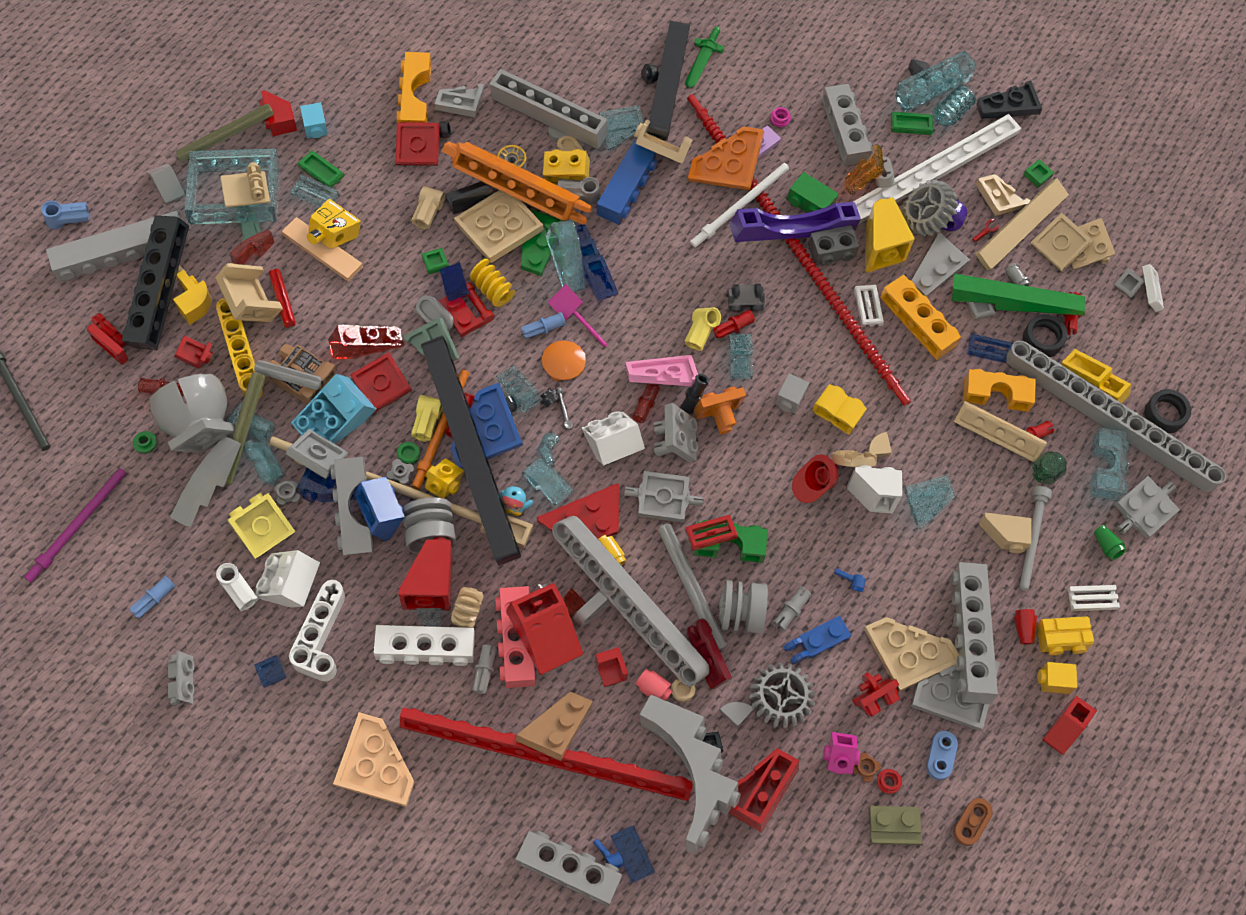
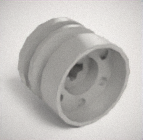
M423 498L412 501L403 507L405 516L403 523L404 527L407 528L405 539L408 551L419 554L425 541L432 540L435 537L451 540L452 547L456 544L454 525L451 524L453 521L451 502L442 498Z
M726 580L719 603L721 630L727 631L729 621L733 620V631L737 632L740 621H744L746 633L762 634L767 611V584L751 582L748 593H744L742 581L737 582L736 592L732 591L733 581Z

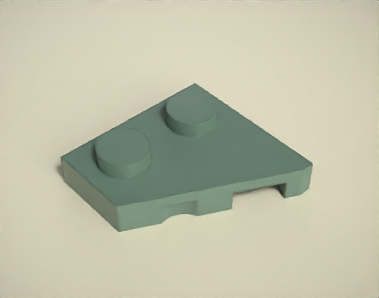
M438 317L403 336L407 342L414 345L424 355L421 344L443 335L453 361L459 359L443 318Z

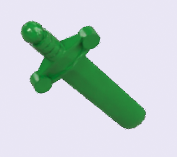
M718 26L712 29L708 39L696 38L694 40V45L700 47L701 50L685 81V85L688 88H692L697 84L712 52L721 54L724 51L723 45L715 42L720 33Z

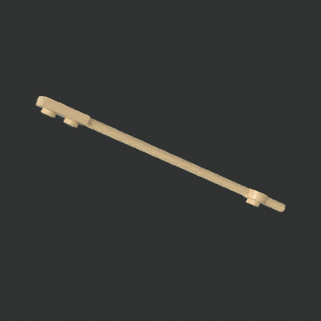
M272 437L269 443L271 446L287 451L292 443L276 437ZM366 471L367 480L382 478ZM388 479L395 492L416 500L437 498ZM451 503V513L482 524L478 512ZM507 515L518 546L525 548L532 532L533 524ZM482 524V526H481V532L484 533V534H486V532H485V530H484V527H483V524Z

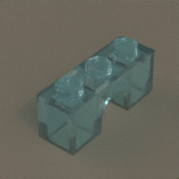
M1099 427L1093 435L1092 456L1104 459L1108 463L1109 469L1098 468L1091 476L1090 497L1118 501L1122 495L1126 494L1128 482L1125 481V474L1128 471L1129 465L1128 461H1126V453L1129 449V441L1126 440L1127 432Z

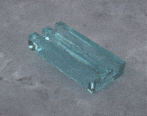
M302 174L299 177L300 180L296 181L295 188L292 187L291 189L292 195L318 207H321L325 201L314 196L325 200L331 199L334 202L339 197V191ZM300 189H303V190H305V191H307V192H309V193H312V195H314V196H311V195H309V194H307V193H305V192H303V191H300Z

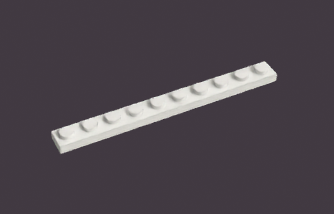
M1008 114L894 178L892 186L887 188L878 187L853 201L856 203L861 217L859 224L868 220L873 203L877 200L893 197L896 203L908 197L907 194L911 195L913 188H919V183L925 185L927 180L933 181L934 179L942 178L1019 134L1022 128Z

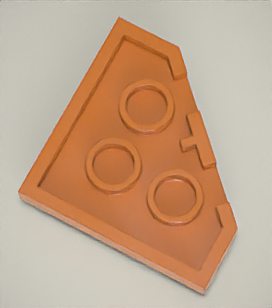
M743 126L736 131V134L728 139L724 138L713 145L708 152L703 155L699 154L692 160L688 180L690 182L750 191L764 137V130Z

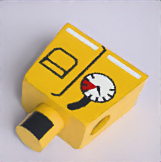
M328 199L311 215L307 239L312 245L322 242L329 248H335L358 237L361 220L331 199Z

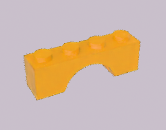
M405 52V60H401V73L404 74L399 79V88L402 90V94H398V107H401V111H397V122L427 123V103L418 100L413 94L419 86L430 82V53Z

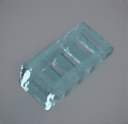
M515 365L496 376V379L509 396L512 395L516 400L517 407L522 412L531 409L541 401L539 391ZM514 375L516 376L515 379H513V380H511V381H509V382L506 381V380H508L509 378L513 377Z

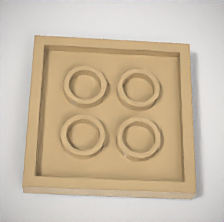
M501 190L454 218L455 224L478 250L489 259L490 263H493L544 230L543 224L519 199Z

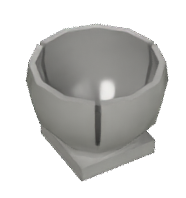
M194 374L178 379L187 404L184 403L175 380L159 388L150 397L149 406L152 418L160 430L174 437V439L168 442L171 451L204 453L216 445L223 436L228 437L236 431L233 423L223 421L227 410L225 388L220 379L212 374Z

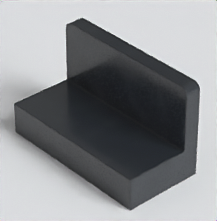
M480 181L446 193L445 198L454 215L478 204L491 196L493 191L492 186Z

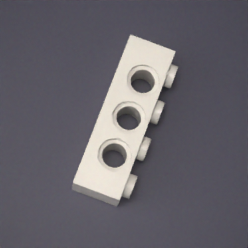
M376 625L374 656L376 660L383 664L404 661L405 664L416 665L419 664V661L429 662L430 665H443V662H453V665L466 666L468 663H473L474 628ZM398 642H405L407 644L402 650L394 648ZM427 642L431 644V647L426 651L418 649L422 643ZM448 643L456 646L452 651H445L443 647Z

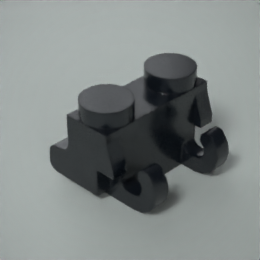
M760 283L748 285L734 284L732 288L727 289L730 312L742 311V307H751V311L764 310L765 293Z

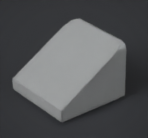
M1128 268L1114 285L1132 298L1144 285L1145 280Z

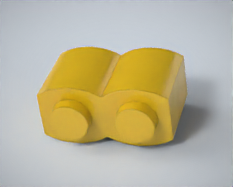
M831 384L827 386L812 409L816 415L831 422L835 427L849 435L867 410L861 400L847 396L841 387Z

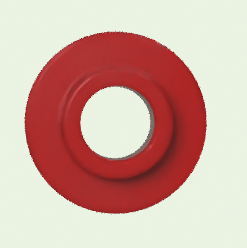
M884 769L878 774L877 786L882 792L894 794L901 788L902 779L897 771ZM885 778L892 779L893 785H886Z

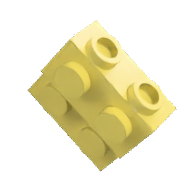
M262 493L257 494L249 500L251 505L245 509L239 506L229 513L231 518L227 520L254 559L295 533V530L269 493L264 496Z

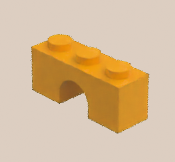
M969 369L964 378L963 402L967 401L971 404L985 405L990 398V393L996 391L1005 396L1007 409L1029 412L1035 403L1036 379L1023 375H1006L1003 372L992 373L985 372L982 369Z

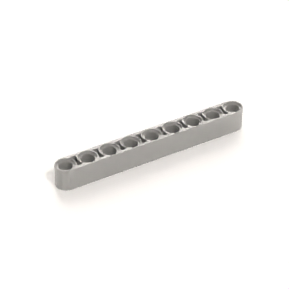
M570 516L554 524L552 528L554 538L677 678L686 686H694L709 674V665L584 523L578 517Z

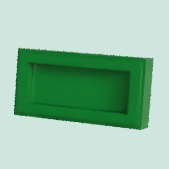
M892 112L891 132L932 135L933 115Z
M313 150L297 163L301 170L329 190L344 177L342 171Z

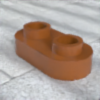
M976 798L968 803L953 830L954 838L959 844L971 846L979 840L993 814L992 807L988 801ZM977 808L981 811V817L975 815L974 809ZM963 829L969 831L970 835L968 838L963 836Z

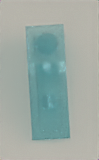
M569 220L552 223L545 236L562 287L567 284L573 292L584 290L585 280L580 242L574 222Z

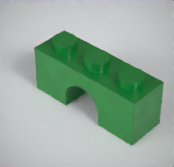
M728 523L696 531L695 535L728 526ZM733 523L738 537L726 542H732L738 546L740 561L763 563L766 556L768 529H762L758 525L744 527ZM728 531V532H725V533H721V534H718V535H714V536H711V537H707V538H704V539H701V540H697L696 542H699V541H702V540H706V539H709V538H713V537H716V536H720V535H723V534H727V533H730L731 531ZM722 543L695 550L693 556L717 558L719 546Z

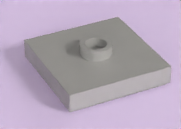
M309 429L288 448L286 455L326 479L331 474V465H335L334 459L347 458L348 452Z

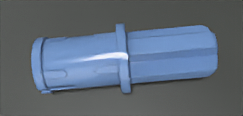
M559 312L544 319L541 317L539 321L523 326L521 331L524 338L528 339L542 333L548 334L550 330L565 326L566 322L563 314Z
M164 576L153 588L145 591L146 594L130 607V611L137 618H141L156 603L159 605L160 600L176 586L167 576Z

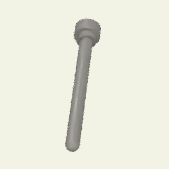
M1043 486L1033 488L1032 498L1034 499L1035 508L1031 524V545L1026 550L1019 586L1022 591L1029 589L1044 506L1051 500L1052 490Z

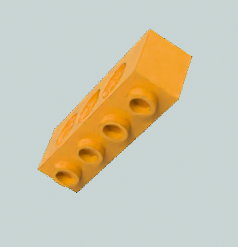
M905 275L884 287L880 299L936 360L957 346L961 338L958 330L945 320L943 314L931 305L929 299L922 295L915 284L908 280Z

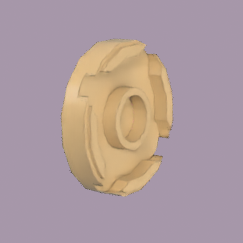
M838 450L831 454V460L834 464L851 467L868 465L873 467L877 464V456L869 452H863L862 454L855 452V450Z

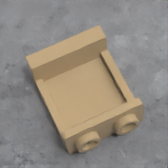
M646 120L644 124L640 123L634 137L638 138L636 144L683 164L693 139L685 136L679 148L647 134L646 131L650 124L649 120Z
M227 263L215 277L235 320L272 322L283 309L279 301H268L258 280L259 276L264 272L260 266Z

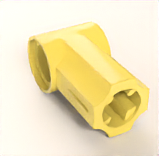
M715 307L698 308L693 312V324L685 339V345L697 351L703 350L712 328L718 326L721 321L720 311Z
M420 395L416 408L417 416L411 433L413 438L423 442L431 441L436 421L440 419L443 410L440 399Z

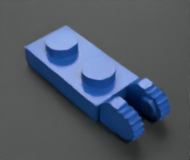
M838 616L800 635L798 638L785 644L783 648L785 651H791L795 647L802 645L805 651L794 655L790 659L793 664H797L850 639L852 635L842 618Z

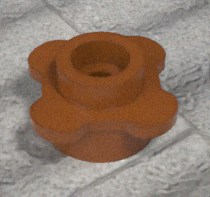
M861 753L859 764L854 765L853 773L860 775L864 782L869 783L873 780L875 772L881 769V765L867 753Z

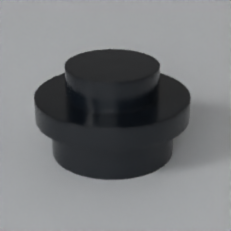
M650 63L645 64L641 70V77L646 84H653L659 77L657 67Z
M548 388L540 395L542 400L539 403L541 405L544 404L546 408L549 407L560 397L557 393L558 389L552 390Z

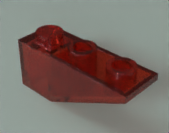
M337 325L328 339L333 359H353L404 347L399 327Z

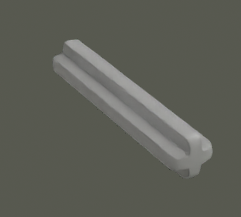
M258 360L254 366L256 373L315 390L319 389L321 385V378L316 375Z

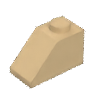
M985 513L979 521V525L1001 549L1019 554L1025 552L1031 545V518Z

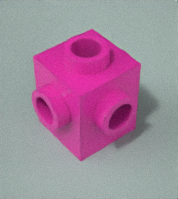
M831 733L829 745H825L823 751V760H827L828 771H833L837 774L853 773L854 765H858L860 760V750H858L857 737L855 735Z

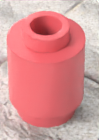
M646 669L635 684L639 687V691L647 697L653 695L665 701L668 700L673 692L670 689L672 684L654 670L649 671Z

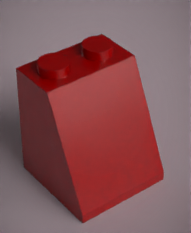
M435 537L432 540L425 541L399 588L398 595L402 610H450L453 569L451 540Z

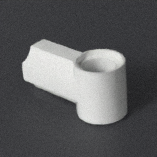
M224 563L217 569L216 576L219 583L241 612L249 609L259 600L234 564ZM228 573H234V574H235V576H234V578H233L232 580H230V581H225V580H223V578H224V576H225L226 574H228Z

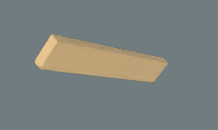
M1058 178L1052 180L975 253L987 271L997 265L1069 195Z

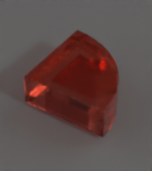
M572 588L563 599L570 618L586 604Z

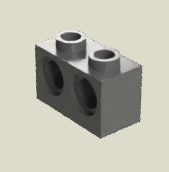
M852 225L813 232L808 242L814 263L817 265H830L840 260L850 261L856 257L860 247Z

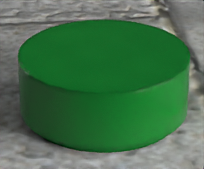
M405 442L398 447L397 457L402 463L414 465L420 459V449L413 442Z

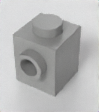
M789 373L777 396L775 405L785 412L795 414L806 394L809 382Z

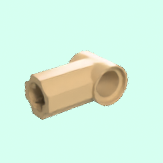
M423 186L419 195V204L411 219L412 224L420 229H429L437 210L440 211L444 204L445 192Z

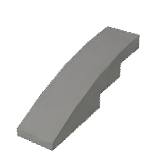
M223 436L193 473L180 495L170 518L185 526H192L200 505L208 507L216 485L224 487L241 443L227 436Z

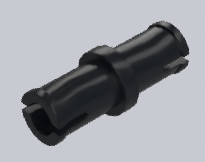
M696 375L691 387L687 388L685 392L686 397L680 405V409L689 415L693 414L697 403L702 399L706 386L709 384V378L706 375Z

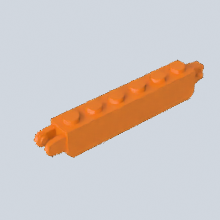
M447 142L444 144L442 152L452 157L451 160L453 161L454 168L560 220L567 221L571 219L580 224H586L587 218L575 212V209L591 212L592 208L586 202L579 200L580 196L469 142H458L457 144Z

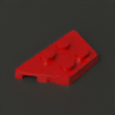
M616 483L537 517V522L552 531L555 523L567 517L576 516L597 539L604 535L610 537L618 534L619 484Z

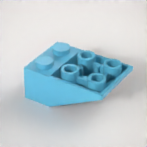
M335 374L296 416L291 424L301 436L311 429L335 444L361 426L373 414L376 408L349 377Z

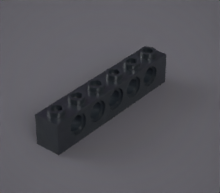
M154 216L148 243L145 247L143 262L139 269L137 285L134 288L133 300L128 311V319L123 330L122 341L133 348L158 350L189 230V225L179 217Z

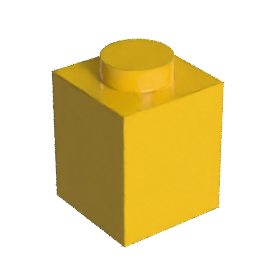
M1047 662L1039 669L1037 675L1038 683L1041 684V692L1071 694L1077 689L1076 665Z

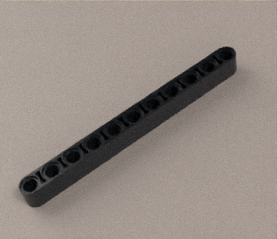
M442 335L424 342L421 346L493 556L498 566L521 558L516 538L446 340Z

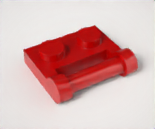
M470 282L464 284L461 289L439 300L442 306L453 316V327L460 337L469 334L495 318L492 311L488 310L478 297L475 287ZM468 296L480 313V317L476 318L464 302V297Z

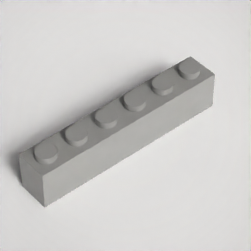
M502 69L498 71L489 83L493 100L596 149L601 146L609 134L608 120Z
M177 211L161 215L179 217ZM154 218L46 249L52 272L57 281H69L79 275L92 274L96 270L106 267L112 268L117 264L135 261L143 257Z

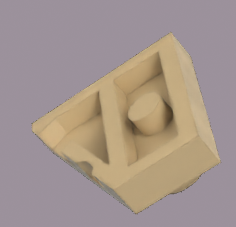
M996 174L978 178L975 183L995 216L1023 209L1030 202L1028 198L1022 200L1014 194L1016 189L1004 183Z

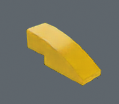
M1074 349L1062 361V366L1120 403H1123L1130 396V383L1113 375V368L1077 349Z

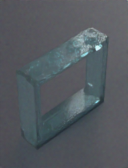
M277 149L190 151L185 199V213L188 223L223 224L277 221L280 170ZM252 162L259 165L260 170H269L268 191L270 203L226 207L225 204L195 205L198 172L247 171V166Z

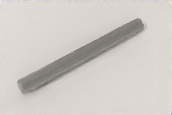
M663 524L659 527L658 531L699 619L704 618L708 621L709 626L712 628L711 635H713L719 650H722L726 647V642L671 524Z

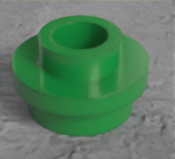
M142 431L133 439V447L139 453H150L157 445L155 435L149 431ZM148 439L145 444H141L142 440Z

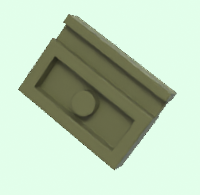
M869 807L870 844H922L920 807Z

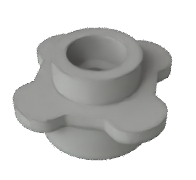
M396 459L392 462L393 467L391 471L387 472V477L389 480H394L397 483L407 484L410 473L414 471V466L402 463L401 460Z
M284 481L275 486L274 489L278 494L277 503L279 505H285L291 501L294 503L299 501L300 495L297 493L298 484L295 481Z

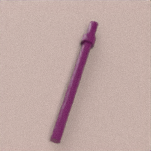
M119 468L48 550L44 554L41 553L35 559L36 563L23 577L25 580L32 583L43 569L46 570L53 563L52 559L127 474L123 469Z

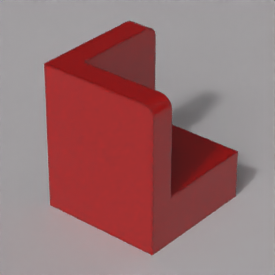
M619 647L596 654L595 662L604 687L627 681L628 672Z

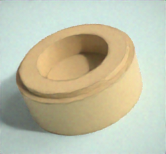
M676 679L671 686L673 699L680 703L689 702L694 697L695 685L686 686L679 679Z

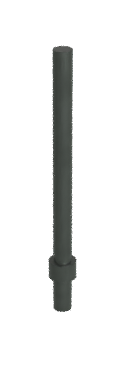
M0 351V374L41 450L45 451L51 446L12 376L3 352Z

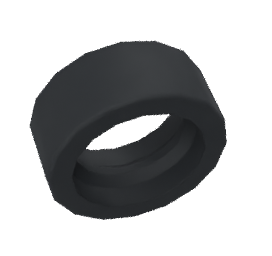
M1046 314L1038 315L1031 319L1023 332V341L1048 357L1058 354L1068 338L1064 323L1058 318ZM1036 327H1046L1052 330L1057 337L1056 344L1044 345L1034 337L1033 330Z
M1164 389L1156 392L1145 406L1144 415L1148 421L1165 432L1175 433L1188 422L1192 409L1190 402L1183 394L1175 390ZM1164 401L1175 406L1180 415L1179 420L1172 422L1161 417L1157 412L1156 404Z

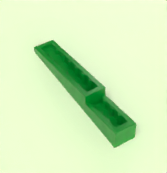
M954 274L952 301L994 303L995 310L1085 315V296Z

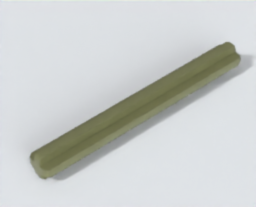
M265 104L178 149L176 155L181 162H184L267 119L274 114L269 104Z
M254 372L251 374L235 426L236 431L232 436V439L241 443V446L225 482L228 485L233 483L265 380V376L260 373Z

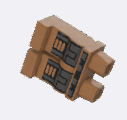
M287 344L282 346L279 351V357L284 359L282 364L274 360L269 362L321 378V385L317 390L273 378L277 386L282 387L306 405L337 374L335 365L328 361L325 363L309 351L303 350V347L298 344L295 348Z

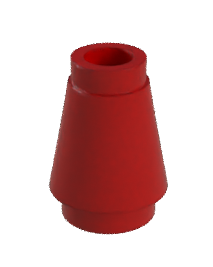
M1016 610L1013 618L1020 644H1034L1037 624L1035 610Z

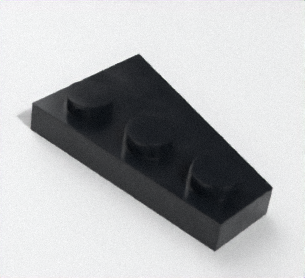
M1031 80L1025 82L1023 86L1010 87L1009 91L1003 93L998 91L978 98L976 103L981 119L1000 118L1008 114L1011 117L1040 115L1042 111V106Z

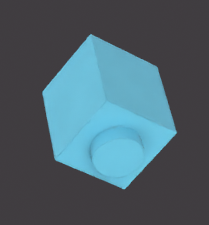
M321 102L300 106L307 139L328 135Z

